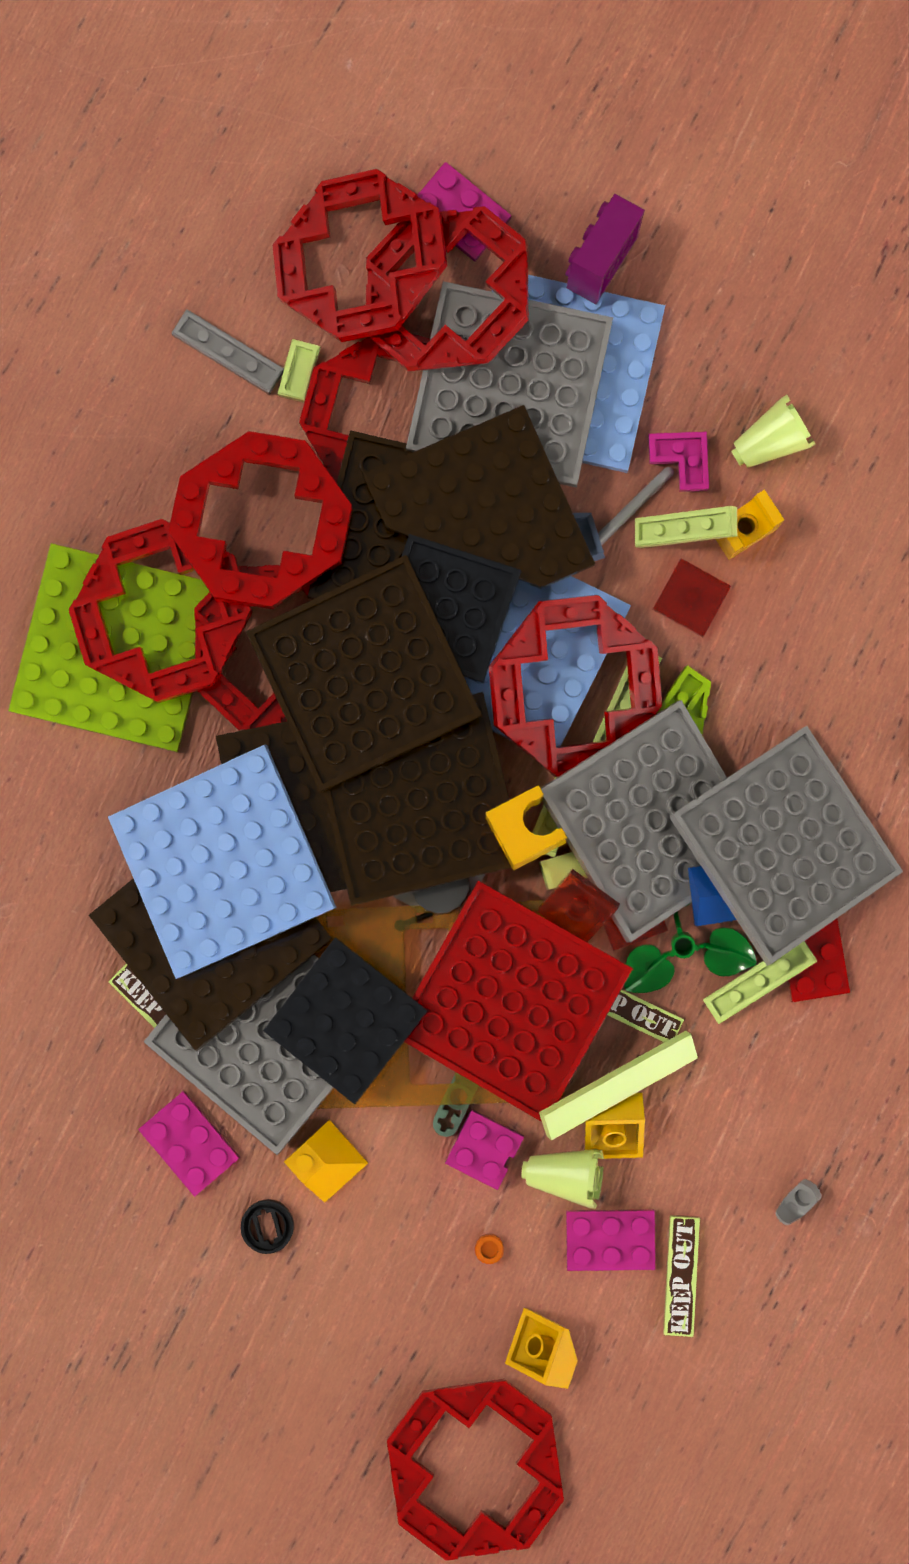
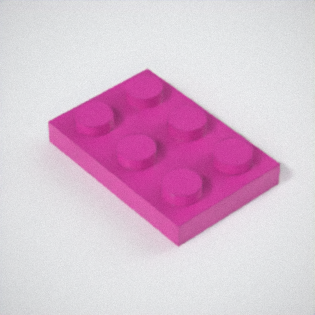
M447 162L439 168L417 195L425 202H430L438 207L440 211L457 210V212L471 211L473 207L485 206L506 224L512 217V215ZM469 233L455 245L474 262L486 250V247Z
M182 1091L138 1129L194 1197L240 1158L185 1091Z
M654 1209L566 1210L567 1271L655 1270Z

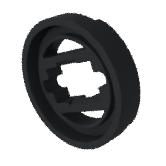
M267 1199L254 1203L247 1209L241 1220L243 1240L252 1250L262 1254H271L283 1249L290 1241L294 1230L291 1213L283 1204L275 1200ZM262 1209L266 1210V1213L271 1212L277 1237L274 1238L273 1244L269 1242V1239L264 1241L260 1229L258 1216L261 1215ZM276 1212L281 1215L285 1224L283 1235ZM252 1218L257 1232L258 1240L255 1239V1237L252 1235L250 1229V1223Z

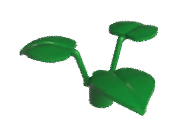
M677 911L673 914L677 933L671 939L672 950L666 951L661 955L660 950L650 944L634 948L626 960V964L631 966L633 970L624 987L626 991L633 993H648L659 990L671 981L675 972L673 964L666 959L667 957H674L676 955L679 958L685 959L692 956L695 951L707 948L704 953L705 965L710 972L718 976H732L755 966L757 963L756 956L747 939L738 931L728 927L713 930L710 935V944H695L693 936L682 930Z

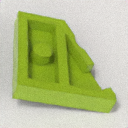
M686 665L662 699V707L656 714L673 703L682 700L699 731L703 734L711 681Z

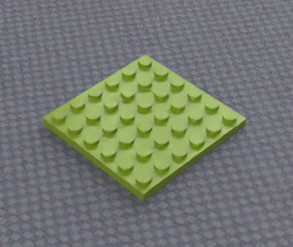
M51 543L8 711L179 752L193 692L158 703L85 665L69 614V608L73 600H76L83 587L82 583L99 555ZM131 562L118 566L126 594L99 602L114 655L142 647L150 673L195 659L194 608L209 593L203 581Z

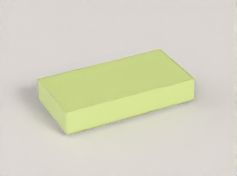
M292 339L278 396L305 402L313 368L318 360L320 346Z

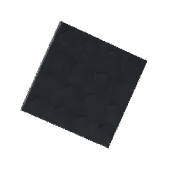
M409 534L402 557L407 555L463 676L484 683L521 575V570Z
M334 938L263 1031L353 1104H357L429 1010L342 941Z

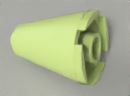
M788 395L778 400L734 442L736 448L731 452L739 465L745 463L747 468L816 445L812 438L808 441L806 440L811 435L793 404L786 405V403L791 401Z
M590 1149L530 1156L528 1161L523 1162L521 1177L526 1179L528 1186L584 1207L595 1209L597 1204L593 1199L599 1200L603 1179V1167L598 1166V1158L604 1159L603 1151Z

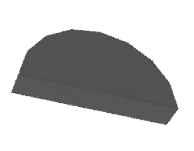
M466 878L433 886L412 894L417 903L426 911L437 915L450 914L459 909L467 899L468 892L470 891V879Z

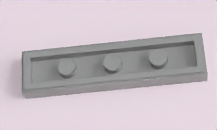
M187 309L171 333L172 336L269 395L283 374L284 368Z

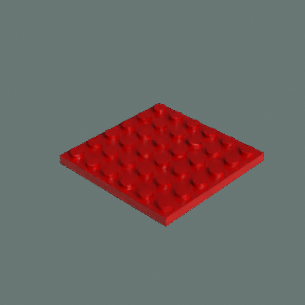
M478 880L412 997L429 1011L405 1040V1043L542 1122L539 1112L560 1100L633 968Z

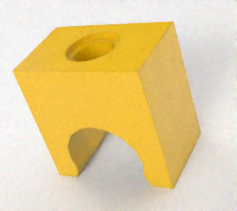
M764 489L737 510V537L715 540L728 560L777 530L783 523L784 518ZM738 522H749L752 526V532L750 534L741 533L738 529Z
M539 785L485 813L486 820L513 871L562 846L567 840V836L562 828L555 829L552 833L542 836L533 834L525 827L523 817L526 811L542 802L544 794Z

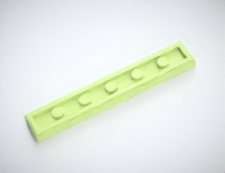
M684 1031L540 1111L539 1114L546 1136L551 1140L557 1138L698 1059L692 1035Z

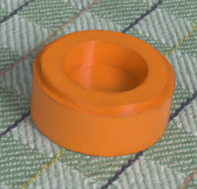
M490 1233L480 1236L475 1244L477 1258L485 1264L497 1263L504 1254L502 1240L497 1235Z

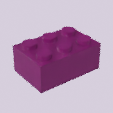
M617 194L613 195L609 203L604 201L596 216L599 218L595 225L590 224L587 227L582 238L585 240L581 248L576 246L569 257L568 262L570 265L565 273L568 276L566 288L597 304L637 240L645 210Z

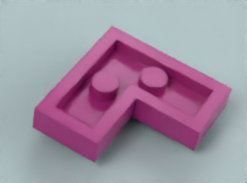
M707 432L655 433L648 435L649 464L678 463L679 492L709 490Z

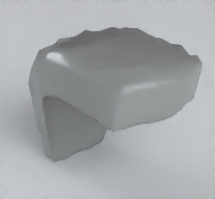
M803 1179L782 1200L775 1214L780 1222L790 1225L804 1216L822 1198V1194L816 1184Z

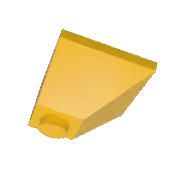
M635 1093L585 1121L584 1150H602L604 1159L643 1158L645 1129L643 1094Z
M330 1119L284 1161L297 1178L324 1203L368 1164L366 1159Z
M524 1308L505 1364L546 1386L568 1389L578 1361L569 1329L528 1308Z

